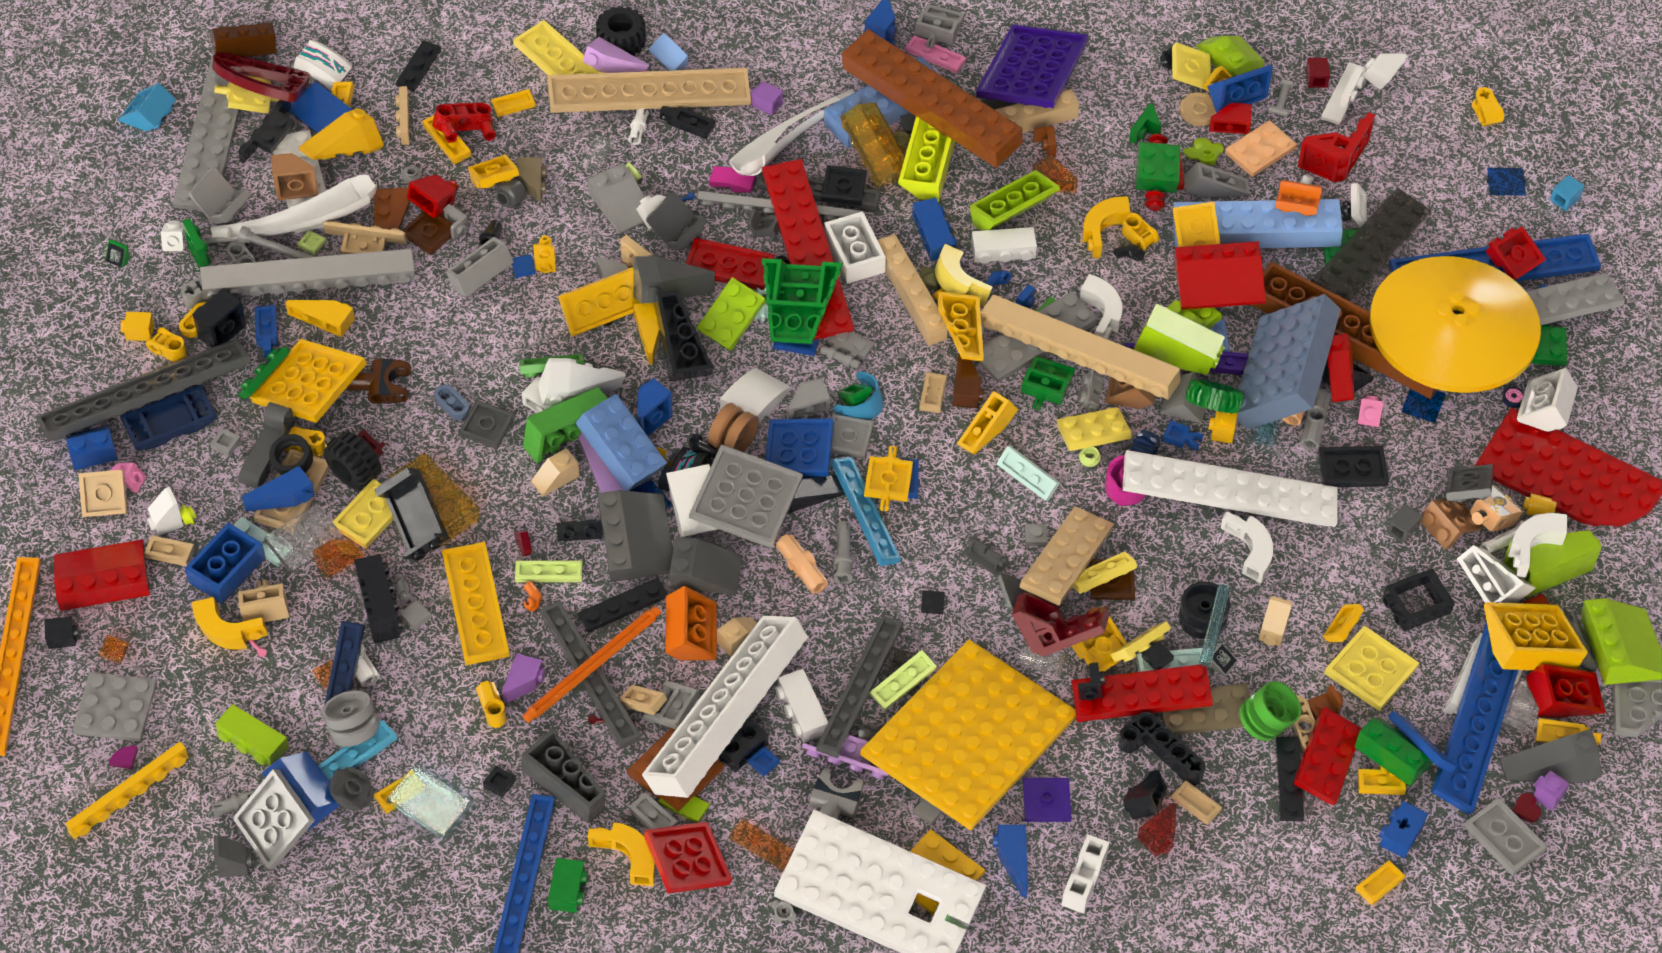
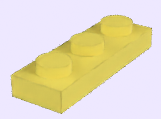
M1124 551L1085 569L1072 588L1079 594L1088 592L1096 586L1107 583L1118 576L1125 575L1129 571L1136 569V560Z
M1166 621L1151 627L1111 653L1110 655L1114 662L1121 659L1127 662L1137 656L1135 652L1138 651L1140 653L1150 648V642L1156 643L1165 638L1164 633L1171 629L1168 622Z

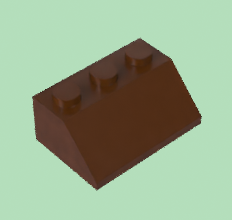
M272 23L243 24L234 27L222 26L211 30L210 39L214 54L224 52L242 57L276 54V37Z

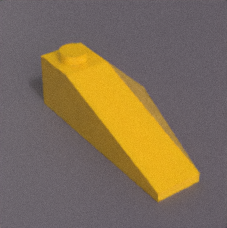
M356 108L344 113L299 146V151L313 160L335 158L336 154L345 153L347 156H352L354 152L362 151L363 154H369L381 149L384 143L373 117L364 110Z
M938 292V310L961 358L983 361L979 296Z

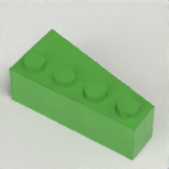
M596 387L576 397L568 398L555 406H550L539 413L530 415L526 421L523 448L538 464L544 460L543 456L548 452L554 454L560 450L559 445L567 440L573 442L578 439L577 437L581 434V431L575 423L583 413L608 399L607 396Z

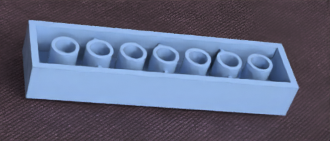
M1320 199L1317 214L1305 216L1300 212L1294 211L1283 212L1275 208L1276 200L1213 201L1221 244L1259 241L1260 248L1341 246L1342 221L1339 199ZM1174 202L1173 208L1207 202ZM1173 217L1174 244H1175V247H1178L1177 236H1176V230H1175V223H1174V217Z

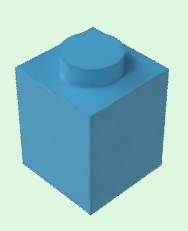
M1568 175L1553 188L1550 201L1567 211L1581 198L1585 186Z

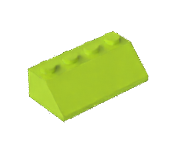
M1034 170L969 205L973 226L980 231L993 230L1048 200L1060 190V186L1037 170Z

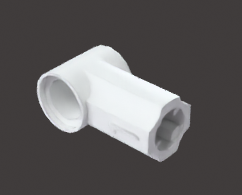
M361 644L355 676L362 687H370L376 684L377 680L380 679V675Z

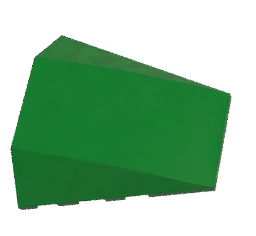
M762 258L771 342L813 344L843 263L822 262L821 266L786 264L782 259Z

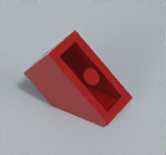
M1230 103L1211 116L1209 132L1249 134L1251 127V104Z

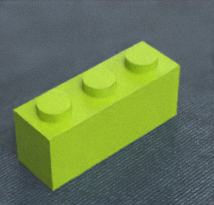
M233 704L215 723L217 736L225 743L230 741L243 754H251L260 765L267 764L271 766L289 748L286 736Z

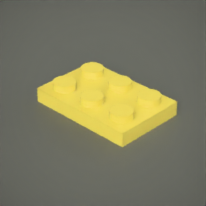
M1118 407L1057 419V427L1069 451L1131 439V430Z
M375 479L331 523L333 529L365 549L394 520L386 499L377 497L374 489L380 486L381 483Z

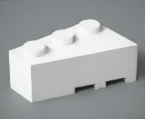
M1473 545L1457 558L1484 602L1518 603L1536 588L1524 578L1517 577L1516 572L1488 551Z

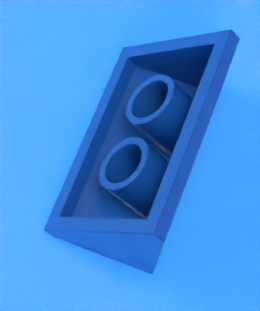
M1268 65L1207 86L1216 113L1230 103L1253 104L1267 98L1273 66Z

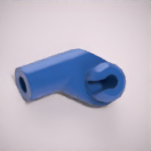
M1007 270L995 271L990 274L984 283L992 287L1007 284L1011 280L1012 275Z

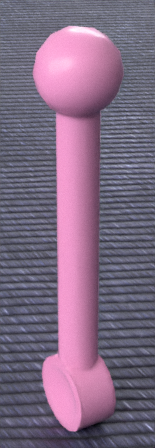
M247 640L258 651L259 657L266 656V649L260 648L254 640Z

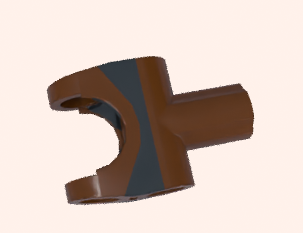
M375 359L371 364V372H360L346 390L368 391V400L371 403L390 404L406 402L409 398V391L391 382L399 376H409L412 367L408 362L402 360Z

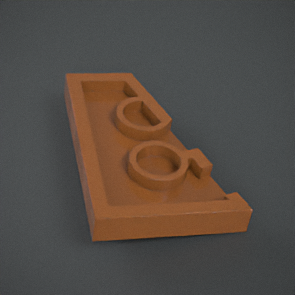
M408 188L376 190L374 195V226L388 230L401 228L404 216L411 202L407 199Z

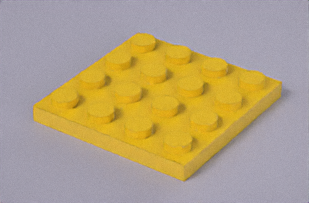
M300 339L284 360L250 396L252 403L264 407L269 402L292 409L293 416L317 423L367 363L363 357Z

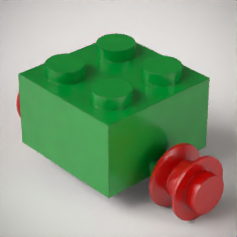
M1153 134L1148 138V142H1140L1138 146L1135 189L1149 191L1145 194L1147 199L1145 206L1151 211H1159L1165 207V202L1162 200L1165 199L1166 195L1163 192L1176 193L1178 187L1180 145L1167 144L1168 139L1162 134Z

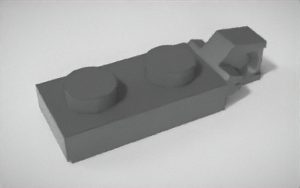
M1571 611L1565 616L1588 651L1581 664L1582 666L1586 665L1590 670H1595L1599 667L1587 635L1581 627L1576 614Z

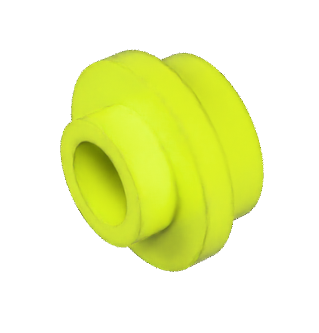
M185 504L182 505L183 508L179 509L185 525L195 524L193 519L197 517L191 506L186 508Z

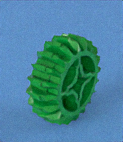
M1203 379L1190 380L1185 392V398L1190 403L1205 409L1224 413H1238L1244 401V394L1240 390Z

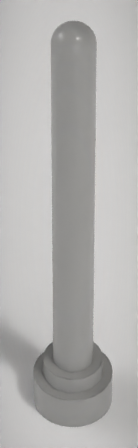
M245 226L241 227L237 242L242 244H250L252 242L295 259L314 257L254 235V232Z

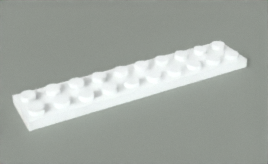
M1126 450L1124 454L1123 491L1322 526L1336 527L1337 487Z

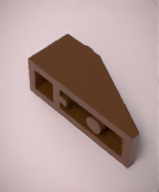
M958 353L952 406L978 409L979 401L983 402L984 389H980L981 379L972 360L962 359Z

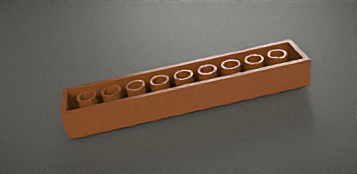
M869 29L841 53L844 70L995 168H998L1023 143V128Z
M1272 261L1265 268L1263 279L1266 304H1254L1251 306L1266 314H1270L1326 294L1341 309L1334 335L1348 333L1353 348V359L1429 399L1437 392L1438 389L1425 386L1405 376L1386 360L1372 337L1369 311Z

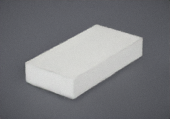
M1358 183L1351 184V217L1359 227H1365L1367 224V194Z

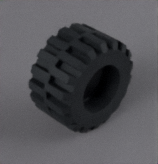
M619 6V8L611 7V10L606 9L603 11V14H600L596 21V37L610 42L633 56H636L635 52L640 53L642 48L645 47L646 25L643 15L638 14L636 9L631 10V7L628 6L626 8H623V6Z
M343 432L324 449V457L331 471L344 484L355 490L363 489L382 470L381 463L373 449L363 439L353 433Z

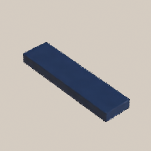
M341 621L325 704L336 695L352 691L365 629L364 624Z

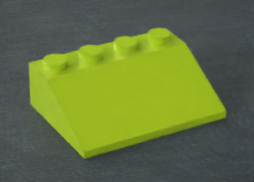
M1607 598L1584 600L1581 620L1604 684L1662 680V649L1646 609Z

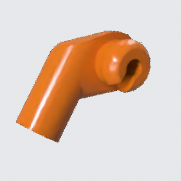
M529 581L523 587L529 595L527 602L524 601V607L532 612L539 608L543 596L535 584Z

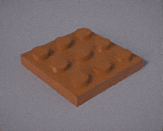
M670 728L627 770V775L656 798H661L679 812L724 769V764L719 760L715 761L688 798L654 794L642 774L676 729Z

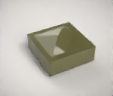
M922 266L919 273L920 278L927 289L937 291L939 283L935 276V269Z

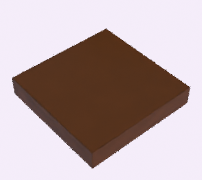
M423 211L402 231L405 232L409 241L429 255H432L452 238L450 227L453 223L442 215L433 218Z
M1092 559L1089 567L1107 559ZM1134 570L1090 589V599L1135 600Z

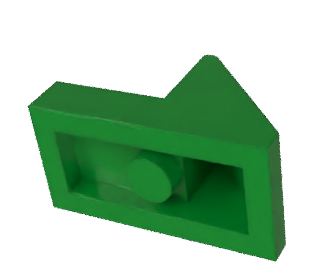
M1149 103L1131 128L1129 142L1137 144L1140 139L1143 140L1146 137L1147 132L1152 135L1161 134L1162 126L1153 104Z

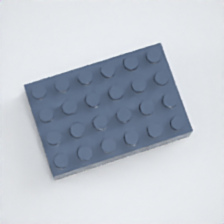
M1326 294L1260 317L1239 385V390L1244 394V401L1238 412L1237 421L1246 429H1252L1314 408L1341 311Z

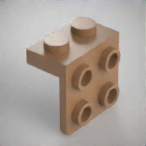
M1447 498L1432 500L1421 514L1423 515L1421 523L1445 550L1450 549L1463 533L1481 531L1483 528L1482 524L1477 525L1473 522L1472 515L1464 501H1447Z

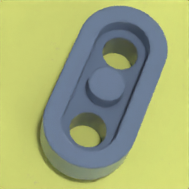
M441 385L435 389L434 398L436 404L452 419L462 420L468 416L470 412L468 402L452 386Z

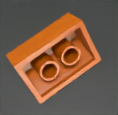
M686 586L667 595L665 653L678 660H717V602Z

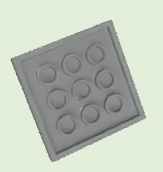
M721 444L689 513V518L772 548L802 481L803 474Z

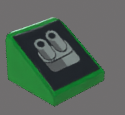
M110 239L108 241L106 261L123 268L131 259L128 246Z

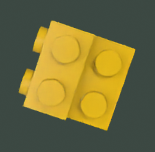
M506 154L468 167L471 182L477 189L490 188L495 183L510 181L514 177L519 176L517 166Z
M1109 616L1105 633L1072 645V648L1080 660L1084 658L1088 666L1089 663L1098 662L1099 671H1106L1121 661L1114 662L1110 654L1127 644V642Z

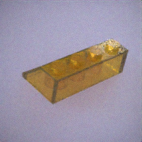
M858 104L841 115L842 127L849 133L853 147L858 150L863 165L868 168L871 174L872 182L877 187H885L898 181L905 155L877 104Z

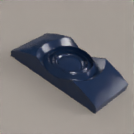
M200 384L120 416V419L137 451L156 448L177 436L197 432L215 421L217 416Z

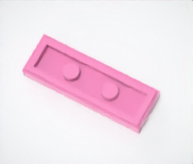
M916 35L912 37L905 47V52L922 57L924 60L956 74L966 62V57L937 44H934L932 49L930 47L927 48V40Z

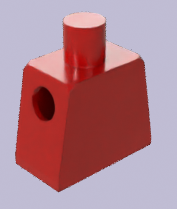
M431 175L409 182L407 199L431 217L436 218L444 212V208L448 204H454L458 185L454 180L447 182L438 175Z

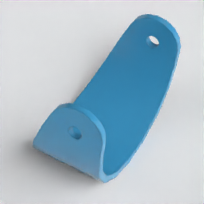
M859 371L856 374V378L875 389L873 395L860 405H835L833 410L837 415L871 420L882 412L884 406L883 396L875 377L869 373Z

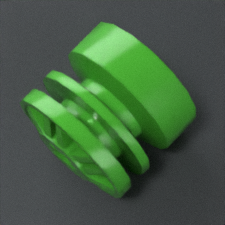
M1277 681L1268 682L1241 704L1239 710L1240 720L1250 735L1261 741H1271L1300 718V702L1296 694L1285 684Z

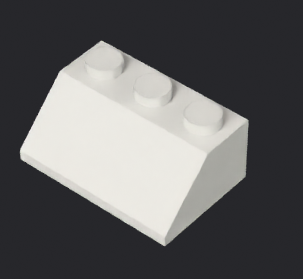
M1566 368L1528 380L1517 416L1518 422L1547 432L1555 429L1560 430L1567 426L1578 386Z

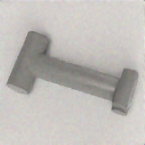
M1281 79L1279 84L1281 91L1276 106L1269 105L1268 113L1284 117L1288 116L1289 109H1285L1284 105L1289 90H1292L1294 87V81Z

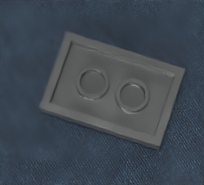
M1493 464L1449 469L1446 488L1447 501L1463 502L1471 498L1483 500L1492 495L1494 477Z

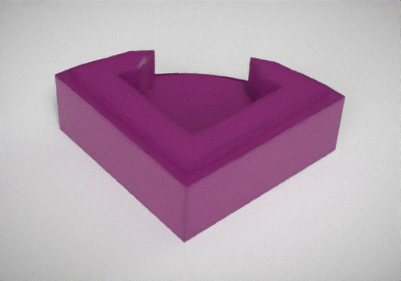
M127 746L119 749L110 758L109 766L132 769L138 747Z

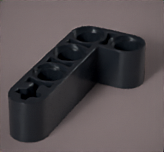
M1142 712L1121 729L1118 741L1121 751L1133 753L1145 744L1184 781L1186 780L1192 785H1198L1203 781L1206 768L1204 761L1152 713Z

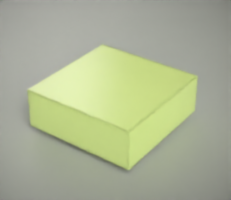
M308 230L297 243V246L306 252L316 255L327 241L325 237Z

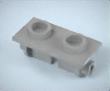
M1093 369L1085 373L1081 378L1080 384L1083 386L1077 398L1079 411L1085 407L1088 408L1089 412H1096L1099 408L1101 396L1098 394L1102 391L1104 379L1101 374H1094L1095 370Z

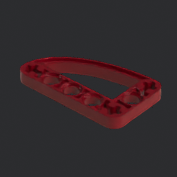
M217 52L213 55L212 68L216 74L234 85L264 96L287 102H295L309 85L310 74L302 70L224 52ZM243 74L271 81H276L284 84L281 87L250 78Z

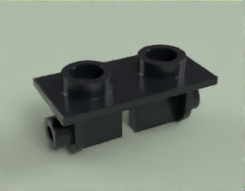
M596 518L580 522H563L561 520V523H556L558 541L602 539L601 520L596 521Z

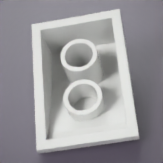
M709 464L666 473L680 537L717 530L715 527L689 518V513L710 470Z

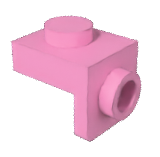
M1366 396L1365 399L1362 398L1360 400L1357 424L1379 427L1383 402L1378 401V397Z
M116 463L111 468V471L124 470L125 485L135 493L139 491L146 479V475L135 463Z

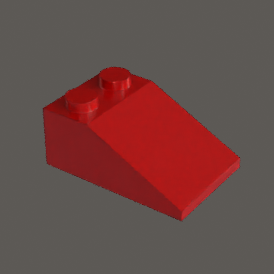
M1542 664L1526 676L1537 717L1552 719L1606 713L1596 673Z

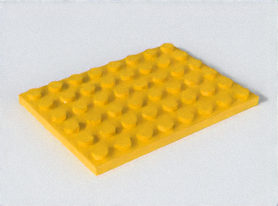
M969 639L861 749L860 755L972 831L1076 718V712L1073 707Z

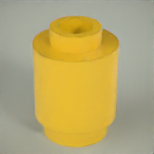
M1531 493L1530 497H1525L1523 509L1526 510V515L1530 516L1554 513L1557 502L1552 501V498Z

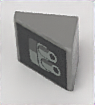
M1220 643L1208 657L1207 666L1226 677L1238 663V660L1225 645Z

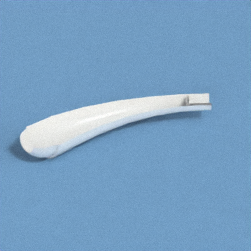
M850 89L830 98L764 133L732 157L730 165L741 175L754 176L762 171V167L767 166L801 133L824 119V110L800 124L776 144L775 141L788 126L813 111L844 99L855 93L854 90Z
M369 175L348 178L310 200L284 211L237 224L211 227L212 237H209L206 241L207 243L237 241L242 226L250 228L254 235L267 237L323 224L324 221L330 222L331 220L347 216L370 204V200L376 194L377 182L375 185Z

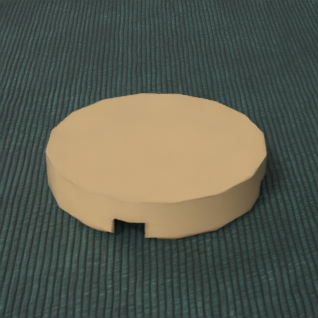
M1190 93L1180 103L1179 112L1181 117L1192 125H1209L1211 116L1216 114L1212 99L1206 93Z

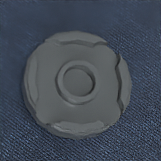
M353 767L339 769L329 781L331 796L343 808L352 811L362 810L374 798V787L369 783L370 779L359 769Z

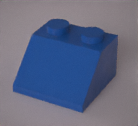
M881 0L865 20L864 32L869 29L895 46L896 40L894 38L897 29L895 27V15L890 1Z
M654 378L648 383L642 384L638 390V424L647 436L673 417L672 392Z
M109 425L66 435L74 470L118 460Z

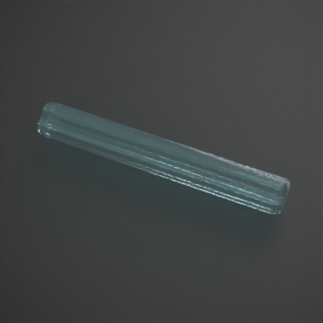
M1220 584L1217 589L1199 660L1201 666L1210 667L1212 664L1230 593V586Z

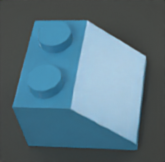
M157 83L138 92L118 121L144 131L156 130L163 121L161 119L163 116L168 115L172 111V104L176 99L160 83Z

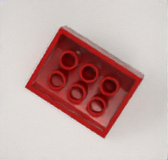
M1259 241L1175 247V271L1181 310L1266 304Z
M143 539L55 554L54 584L60 611L149 596L150 590Z

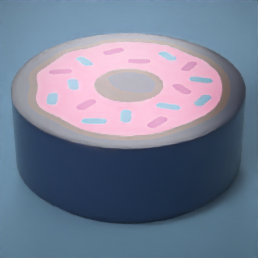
M1509 387L1504 391L1502 400L1506 406L1518 408L1521 406L1524 392L1517 387Z

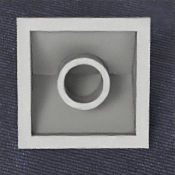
M1194 372L1180 375L1181 382L1169 400L1164 398L1160 414L1202 423L1205 408L1192 404L1185 398L1189 381L1200 378Z

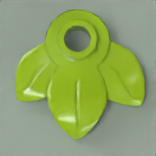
M1203 137L1194 140V147L1183 149L1186 157L1199 160L1200 163L1208 166L1215 165L1218 155L1224 151L1221 143L1212 144L1209 139Z

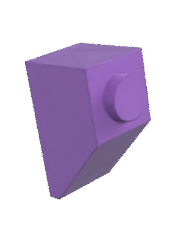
M516 654L502 690L503 702L508 703L537 689L539 682L543 683L546 670L543 669L541 659Z

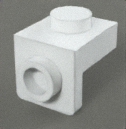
M174 220L164 224L161 230L163 251H183V237L185 235L183 223Z

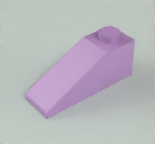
M600 37L587 46L583 59L584 63L604 73L646 72L649 68V64Z

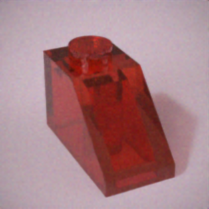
M1173 802L1139 828L1137 839L1155 857L1161 853L1166 855L1174 847L1176 804Z

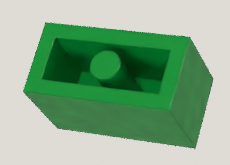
M556 858L548 896L549 910L577 913L578 905H583L584 891H581L582 884L586 885L588 881V871L585 870L584 861Z

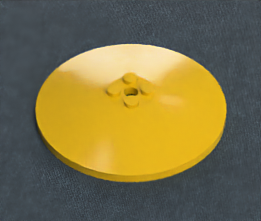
M1429 257L1401 266L1388 275L1380 284L1373 297L1369 321L1372 337L1386 360L1410 379L1425 386L1449 392H1481L1509 383L1523 373L1530 365L1538 349L1541 336L1540 318L1527 292L1514 279L1502 271L1485 263L1462 257ZM1457 310L1462 312L1463 314L1457 315L1453 311Z

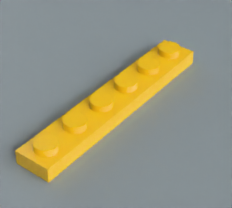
M178 742L65 823L69 834L74 840L79 836H85L95 824L106 821L116 809L124 808L130 799L145 793L148 786L155 781L163 780L172 769L184 765L186 759H188L186 747L181 742Z

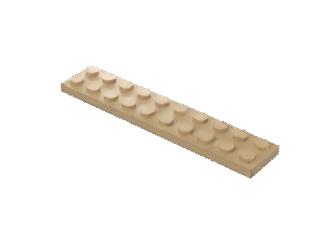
M747 68L547 75L550 113L635 110L641 108L660 109L662 106L669 108H679L680 106L685 108L751 105Z

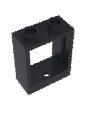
M1433 568L1387 585L1382 598L1386 608L1392 610L1396 624L1398 626L1401 625L1404 631L1451 614L1455 603ZM1424 585L1436 605L1410 614L1398 594Z

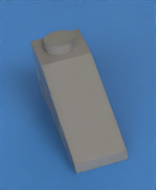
M1197 162L1184 175L1186 192L1200 197L1250 195L1247 178Z

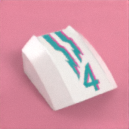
M309 40V43L302 52L296 56L293 68L308 72L310 74V83L313 84L316 81L322 87L331 91L333 82H341L351 70L352 64L326 45L315 40Z

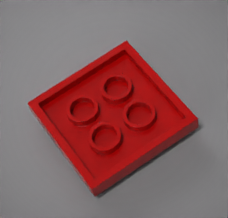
M708 822L647 829L643 834L668 894L726 886L732 882L733 879Z

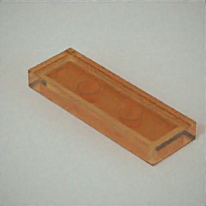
M743 819L729 835L730 840L782 871L785 870L794 849Z

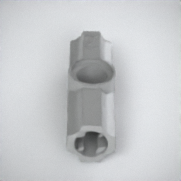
M1319 388L1314 408L1307 412L1300 445L1308 450L1319 448L1331 394L1325 389Z

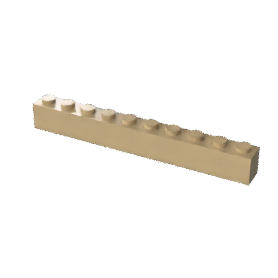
M994 294L981 311L982 325L990 330L998 331L1007 337H1013L1025 344H1030L1045 352L1058 355L1062 359H1068L1082 367H1088L1100 374L1113 377L1117 381L1133 385L1137 389L1148 391L1157 397L1169 400L1181 382L1180 368Z

